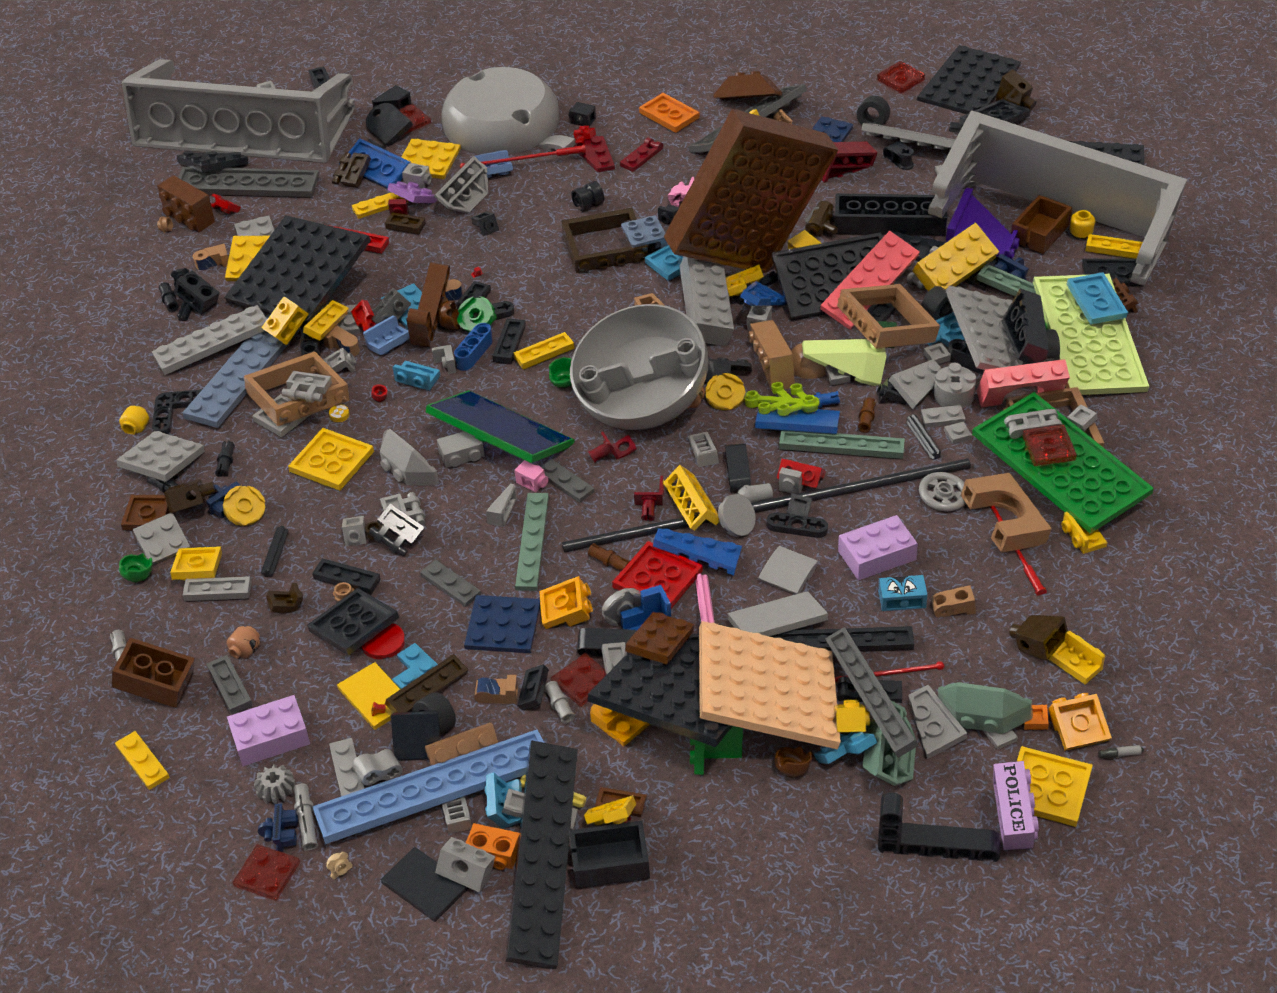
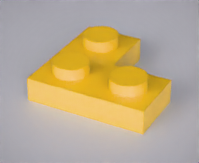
M760 265L726 277L729 296H739L747 288V283L750 282L752 284L755 281H760V278L764 277Z
M632 795L588 809L584 815L586 823L595 822V825L610 822L620 824L627 821V817H629L636 806L634 796Z

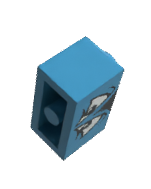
M923 575L879 578L878 592L882 611L926 608L927 590Z

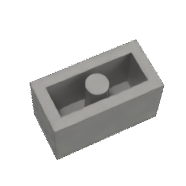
M465 431L437 439L438 451L446 468L451 466L457 467L462 463L477 461L485 457L482 441Z

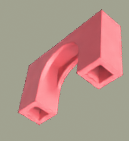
M1066 360L986 369L977 388L981 407L1001 405L1008 393L1022 387L1037 386L1038 393L1064 389L1070 378Z

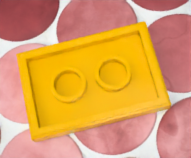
M376 662L337 684L339 691L374 730L391 720L393 712L387 706L385 713H377L374 716L371 714L373 702L384 704L388 697L400 690Z

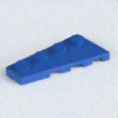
M659 528L653 543V547L675 555L686 554L689 560L708 562L711 568H725L727 573L731 575L735 574L742 549L741 545H736L732 542H721L713 538H702L690 533L683 534L670 529Z

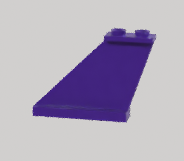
M966 188L947 227L946 242L974 223H977L998 249L999 253L996 257L1003 254L1010 259H1014L1015 249H1018L1020 241L1017 238L1018 230H1014L1011 234L973 196V189Z

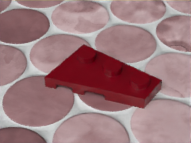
M594 136L591 139H585L583 143H575L573 146L585 144L586 153L578 154L587 160V163L597 172L615 170L614 162L603 136Z

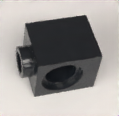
M576 102L569 110L570 124L590 127L596 120L595 106Z

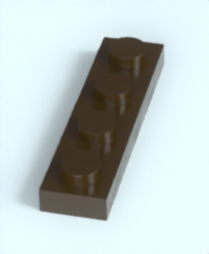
M452 654L388 697L384 704L393 713L412 712L413 706L418 700L430 693H440L466 675L469 669L455 654Z

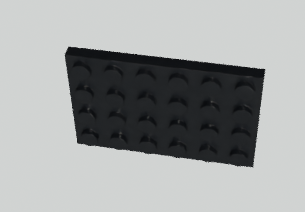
M959 45L917 96V101L968 114L971 111L992 104L997 96L1002 76L1011 70L1017 71L1021 66V61Z
M881 232L772 252L771 258L791 321L826 314L820 309L821 304L883 238Z

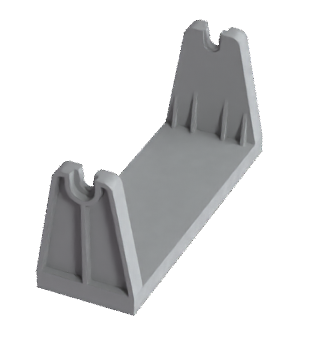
M159 59L129 75L122 81L132 146L199 152H240L244 156L327 163L355 109V100L349 99L348 96L349 88L353 84L351 74L338 73L314 91L309 92L170 80L171 75L175 72L173 61Z
M971 111L934 181L932 193L935 196L929 206L928 214L942 218L960 191L970 180L1032 201L1038 195L1071 206L1072 214L1080 210H1087L1095 217L1096 222L1145 237L1130 282L1145 286L1171 234L1187 179Z

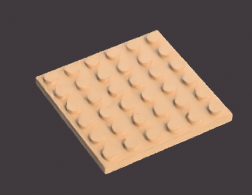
M701 622L699 627L701 719L838 749L841 742L840 732H837L835 716L837 698L832 651L786 641L781 638L764 636L759 633L747 632L738 628H730L716 623Z

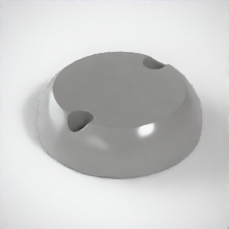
M495 67L481 70L475 75L465 77L455 84L443 103L441 121L444 134L453 144H460L461 149L465 151L486 154L507 150L508 154H514L539 145L554 133L559 124V106L554 92L537 75L518 68Z
M657 304L627 307L606 316L583 336L571 360L570 379L572 387L585 410L601 423L623 430L654 428L673 420L683 413L700 393L708 372L707 346L695 322L677 309Z

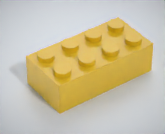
M974 223L917 262L912 272L928 291L935 286H941L947 290L949 285L956 287L982 269L986 264L992 262L999 251L977 223Z

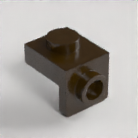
M292 583L289 591H268L266 599L271 612L292 613L297 611L299 604L302 603L303 593L299 590L297 583Z

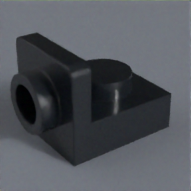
M670 204L666 207L659 206L658 220L664 224H671L679 207Z
M486 211L471 217L472 224L479 226L483 236L499 231L494 213Z
M887 378L883 384L879 385L877 389L879 404H883L887 398L902 404L907 403L891 384L890 378Z

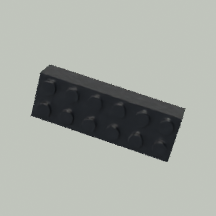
M836 193L835 226L838 228L836 234H874L879 232L887 234L891 231L906 235H946L947 212L942 218L928 214L929 206L935 195Z

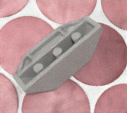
M473 156L434 197L447 209L465 214L469 213L488 194L487 167Z
M391 429L384 431L380 448V464L385 471H391L398 482L402 481L406 485L439 484L437 470L430 466L418 451Z

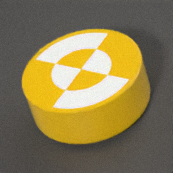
M336 405L329 410V416L333 422L346 421L350 415L349 409L345 405Z

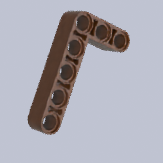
M433 262L429 264L418 309L410 308L407 314V327L412 345L431 347L430 342L434 339L438 323V310L443 303L449 280L450 265Z

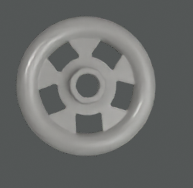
M946 472L931 473L925 476L919 484L920 497L933 509L951 512L962 508L966 504L960 496L964 482L953 474ZM928 486L934 487L933 492H932V491H928V490H927V487H928ZM957 486L960 491L955 492L953 487ZM936 497L937 499L942 500V502H938L933 498ZM955 498L957 501L951 503L949 500Z

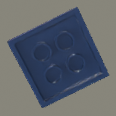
M476 595L465 639V649L531 654L541 606L540 599Z

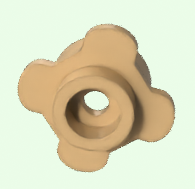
M346 852L335 853L327 860L326 867L331 871L332 879L344 875L352 868V863L348 861V854Z

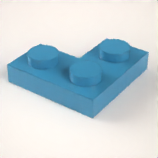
M414 643L397 654L398 659L408 669L394 677L392 681L399 689H402L438 664Z
M845 732L840 735L841 743L838 749L821 746V750L815 753L814 756L819 763L829 764L846 753L859 754L878 742L874 734Z

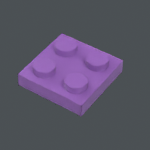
M397 181V184L389 183L388 191L413 203H435L437 201L430 189L420 188L417 183L409 182L406 184Z

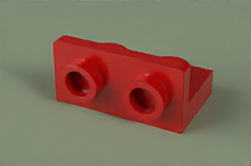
M781 459L777 478L779 479V472L782 467L802 472V485L817 488L820 478L824 479L826 471L821 467Z

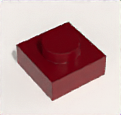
M389 199L388 207L390 214L392 212L409 214L407 199Z

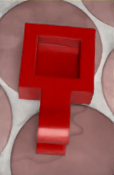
M581 126L578 130H574L575 143H583L585 139L594 137L596 135L595 128Z
M212 194V197H215V202L211 203L213 208L221 207L220 210L228 214L231 211L236 213L240 211L241 206L223 199L220 195Z
M361 300L351 310L357 326L363 327L364 331L377 325L371 320L375 315L367 300Z

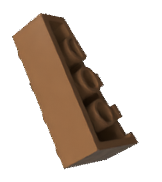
M773 320L750 324L751 331L748 332L749 342L753 343L754 351L757 352L770 388L773 383L782 382L784 389H789L792 384H795L793 354Z

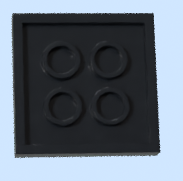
M357 588L307 624V627L311 633L349 656L400 617L395 609Z

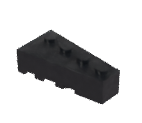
M1020 288L1001 321L1017 359L1029 364L1040 363L1046 360L1049 353L1041 295Z

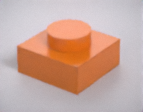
M1032 705L1033 717L1024 723V730L1048 729L1047 705Z

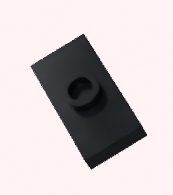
M474 281L456 303L457 309L468 298H486L491 292V285Z

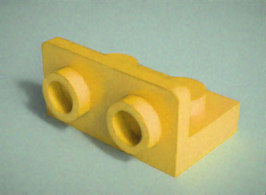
M1064 512V518L1061 523L1064 533H1069L1072 537V543L1075 548H1079L1085 554L1107 547V541L1098 529L1090 534L1075 521L1073 516L1068 512Z

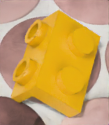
M1068 631L1065 634L1064 642L1049 660L1086 685L1103 670L1105 654L1084 641L1080 636Z

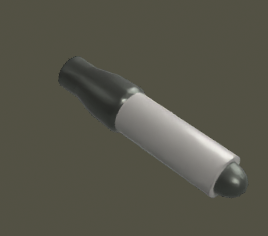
M1140 745L1112 747L1099 750L1098 756L1099 758H1120L1123 756L1140 755L1144 752V748Z

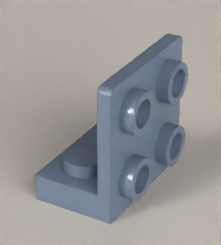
M656 215L621 224V228L633 248L653 243L654 248L660 250L668 245L664 238L665 231Z

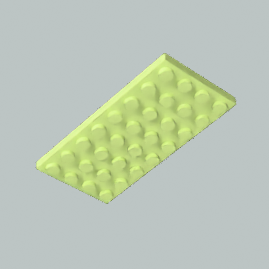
M1105 274L1111 286L1115 290L1110 274ZM1086 275L1034 277L1033 285L1036 294L1041 295L1047 329L1057 331L1060 340L1059 360H1066L1070 376L1066 388L1078 387L1082 395L1148 392L1149 384L1126 319L1090 325L1067 287L1066 283L1069 278Z

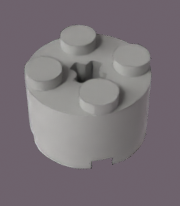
M951 363L948 367L940 369L935 375V401L943 407L961 405L962 408L969 406L974 399L976 375L969 369L961 367L958 363Z

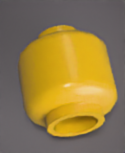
M1080 210L1074 213L1070 220V233L1078 238H1086L1089 234H1093L1095 217L1087 210Z
M129 406L119 419V423L125 433L134 435L144 430L149 422V415L143 407Z

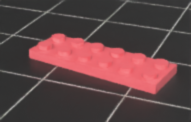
M889 231L821 304L820 309L851 330L855 325L837 306L841 289L892 285L919 256L920 251ZM864 305L863 307L867 310L872 305Z

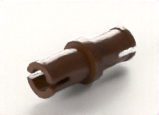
M867 397L863 400V407L859 411L860 420L858 428H860V432L867 433L871 429V422L875 418L874 409L876 401L874 398Z
M595 543L588 550V556L603 562L604 566H611L620 571L630 562V560L616 555L615 551H608Z

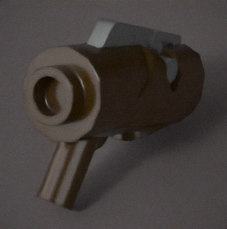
M828 201L818 202L817 206L814 207L805 219L807 224L805 229L813 237H820L824 230L833 234L837 233L838 228L830 224L835 212L833 211V204Z

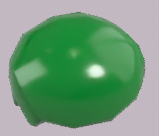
M562 357L554 360L549 365V378L554 386L558 388L572 386L570 379L571 358Z
M144 553L124 556L119 561L121 576L135 583L146 580L152 571V557L147 559Z

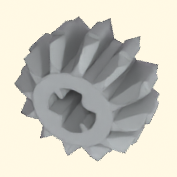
M273 764L270 769L264 767V773H257V779L254 781L256 794L266 804L271 799L274 804H277L280 798L286 802L285 795L293 796V788L296 783L293 779V773L290 770H286L284 765L277 768Z

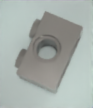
M451 837L440 850L435 873L480 892L491 877L496 856L487 853L485 850L473 847L462 840Z

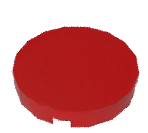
M392 623L361 647L363 652L370 658L377 660L387 657L391 658L403 649L405 635L401 627Z

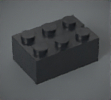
M643 821L569 830L576 888L650 879Z

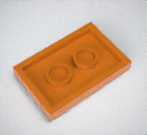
M661 93L639 107L640 114L675 133L700 118L698 111L665 93Z

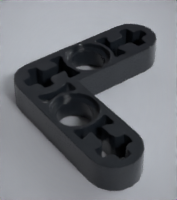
M202 389L159 394L155 398L152 421L153 432L160 431L169 434L172 428L174 409L187 408L194 400L193 397L196 398ZM183 398H189L186 402H180ZM164 400H166V406H163L162 404ZM162 413H168L165 417H158Z

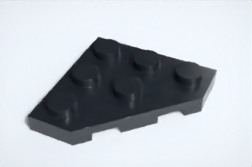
M184 151L183 154L177 155L178 163L201 173L249 164L248 157L240 152L217 153L211 151L195 153L193 151Z

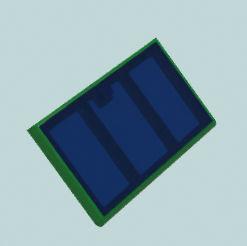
M470 390L426 405L425 413L475 436L476 439L482 442H488L530 463L565 450L575 442V439Z

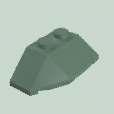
M960 682L938 688L939 699L965 729L1006 733L1031 720L1033 717L1032 700L1023 698L1019 694L1007 689Z
M891 701L915 738L911 724L906 717L907 712L905 708ZM873 718L870 726L867 728V733L874 734L878 743L865 750L863 767L874 776L893 786L912 780L916 748L898 758Z

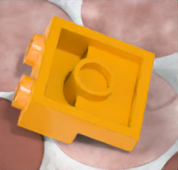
M579 576L539 591L542 625L546 629L567 622L571 627L590 619L589 613L593 612V607L587 597L591 595L589 585L587 583L584 584Z
M1082 693L1071 700L1059 698L1054 700L1053 704L1048 708L1054 729L1059 732L1065 751L1107 742L1112 739L1097 694L1089 695L1088 693Z
M593 704L591 707V722L623 746L650 725L649 723Z

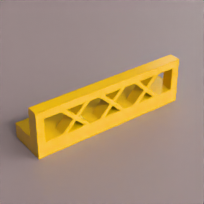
M679 465L664 481V485L687 524L694 531L705 519L717 525L720 522L718 512L692 472ZM678 478L677 484L672 486V483ZM685 489L683 497H680L681 490ZM688 501H692L690 508H687ZM700 512L699 516L693 521L695 513Z

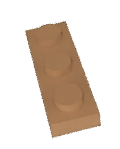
M487 723L426 745L425 749L432 766L496 744L498 740L493 724Z

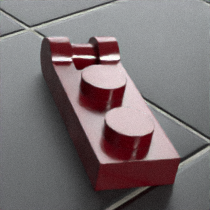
M647 137L641 146L620 161V166L634 172L664 148V144L659 141L654 142V139Z

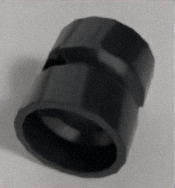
M597 181L590 182L584 185V187L571 191L573 204L576 207L580 206L582 208L580 209L581 212L591 208L592 205L601 204L605 200L604 192Z

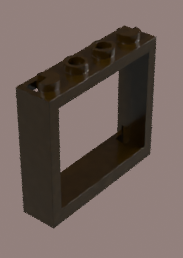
M632 207L561 220L562 234L576 273L606 269L607 267L618 265L623 266L628 263L645 260V257L648 256L647 245L635 248L630 246L579 256L573 239L575 235L619 228L622 223L637 220Z

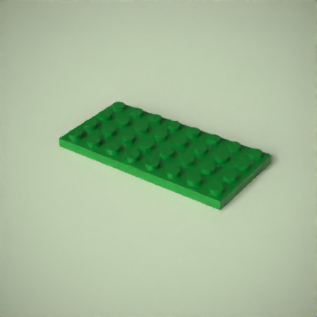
M1035 392L972 430L974 437L1062 511L1068 512L1073 516L1075 521L1090 534L1153 494L1154 488L1059 411H1057L1058 419L1063 425L1061 431L1052 432L1050 430L1021 435L1016 439L1011 438L1008 432L1009 428L1004 423V419L1007 416L1055 409Z

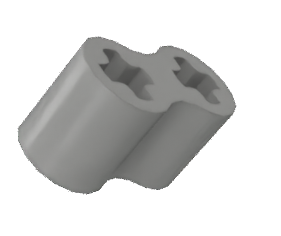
M389 749L382 750L376 754L359 755L352 763L354 770L364 785H372L380 780H391L401 775L403 771L400 763Z

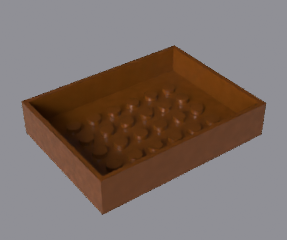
M732 109L664 235L665 240L675 255L746 270L760 265L762 273L769 272L773 265L772 252L781 251L837 154L838 148L827 133Z

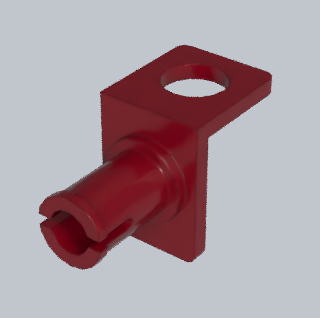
M601 432L604 443L588 451L594 463H596V461L608 454H613L616 460L623 458L637 450V447L629 435L611 445L605 433ZM624 443H629V444H630V445H629V448H628L627 450H625V451H620V450H619V447H620L622 444H624Z
M660 476L659 492H634L635 505H642V520H647L649 514V521H653L655 519V505H663V476Z

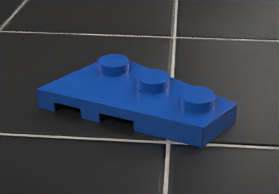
M757 281L744 289L740 296L744 299L745 303L751 306L786 304L782 294Z

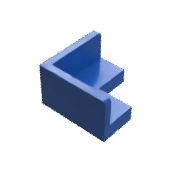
M662 585L640 591L641 606L620 612L622 628L638 630L652 612L663 613L671 617V603Z

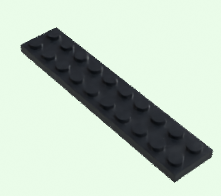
M531 740L529 745L505 962L545 969H556L558 966L570 838L569 830L571 827L578 749Z

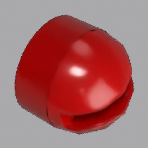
M381 384L374 385L371 391L372 398L377 402L384 401L387 397V388Z

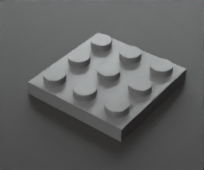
M154 431L116 461L117 466L167 482L205 451L202 444L171 436L160 431Z

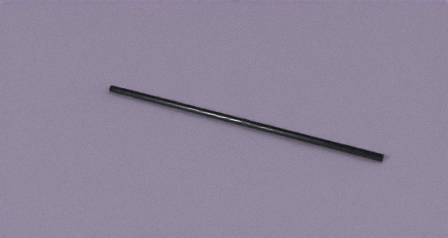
M969 458L797 493V495L812 498V501L921 479L935 472L950 473L969 469L971 464ZM791 495L751 504L755 513L789 506ZM699 514L694 515L693 521L699 516ZM681 517L562 542V548L564 552L589 548L593 543L603 545L656 534L658 528L675 530L689 527L685 518ZM705 519L702 524L709 523L710 521Z

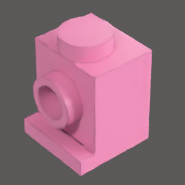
M524 460L514 470L516 483L534 492L544 488L548 483V477L545 476L544 469Z

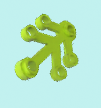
M775 382L771 385L772 393L777 394L779 397L761 396L754 390L748 391L744 397L746 407H758L760 414H768L777 409L780 416H786L800 409L808 413L814 412L820 404L819 398L814 395L805 394L802 385L799 383L790 386L791 394L796 395L798 398H792L784 390L782 382Z

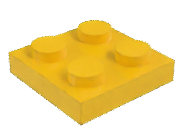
M221 547L179 548L170 572L172 580L215 578L222 556Z

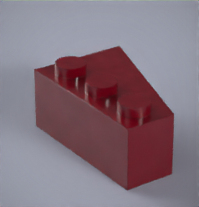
M867 141L833 142L838 148V152L823 176L822 181L825 183L828 182L827 179L837 176L840 178L843 177L842 174L850 171L854 173L872 167L878 152Z

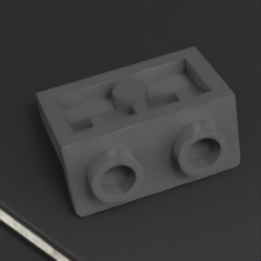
M392 287L372 310L375 315L372 320L378 324L393 315L398 320L411 303Z

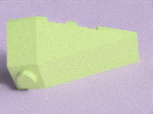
M867 339L808 340L802 342L803 357L823 366L831 365L837 368L840 374L844 375L846 372L855 376V380L860 383L872 386L881 384L886 361L885 348H875Z

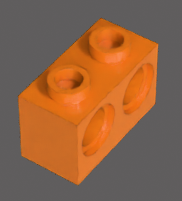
M473 823L466 843L496 856L494 868L504 870L505 868L513 869L517 859L520 833Z

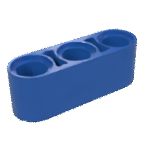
M477 324L455 349L454 355L457 369L461 371L471 369L490 347L493 339L489 324Z

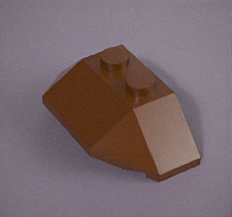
M752 71L750 75L738 72L735 73V76H728L714 93V98L782 96V91L768 76L762 75L760 71Z

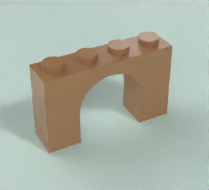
M1010 473L966 479L960 496L970 509L998 506L1013 512L1018 517L1017 519L996 522L991 539L1001 553L1036 547L1047 543L1052 530L1050 525L1045 521Z

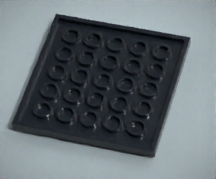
M285 215L224 298L229 303L247 308L258 305L262 312L272 314L282 298L286 297L309 314L303 321V323L307 324L321 311L371 239L366 234Z
M686 641L668 664L627 653L588 693L587 702L716 747L733 727L732 725L700 718L699 643Z

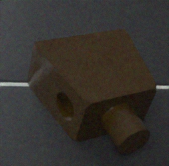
M1011 70L1002 76L995 101L1004 99L1019 106H1025L1030 110L1037 103L1036 100L1030 97L1033 89L1032 85L1015 70Z
M198 479L169 487L164 492L169 511L172 513L204 503L208 495L216 493V488L213 481L203 484L202 480ZM191 491H194L196 496L192 495Z
M1030 615L1022 625L1013 624L1010 627V636L1016 638L1021 652L1044 660H1049L1064 642L1065 634L1068 632L1066 620L1063 616Z

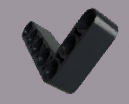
M897 793L882 795L878 833V850L881 853H884V851L901 855L915 853L918 856L926 857L940 855L943 858L951 859L965 857L968 860L983 861V859L993 860V862H997L1000 859V834L997 831L902 823L903 797Z

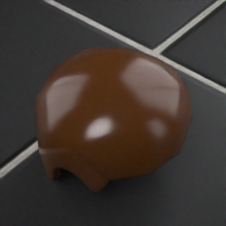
M448 300L443 302L438 310L440 325L445 329L459 330L461 326L457 322L459 312L456 309L455 301Z
M801 746L795 749L781 747L775 753L776 768L787 777H800L809 770L812 753L808 752L806 754Z

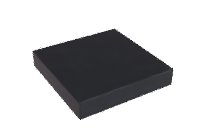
M439 711L391 714L393 751L396 759H428L425 746L441 740Z

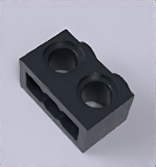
M193 270L177 279L174 293L201 315L217 304L220 294L216 288L211 286Z

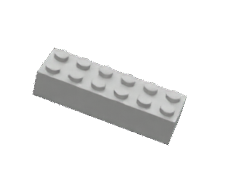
M683 256L680 264L686 315L698 326L705 343L721 346L728 345L734 331L724 266Z

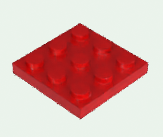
M647 541L612 581V586L619 591L626 588H634L640 592L662 585L672 609L697 579V575L703 572V565L681 555H675L653 547V543Z

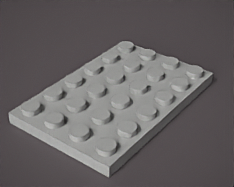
M948 286L946 290L948 299L976 368L986 370L1029 364L1017 359L1001 321L1012 300L981 294L978 291L973 292L962 287Z

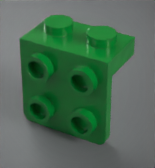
M733 726L716 747L690 738V745H695V750H690V765H694V774L704 775V758H742L743 728Z

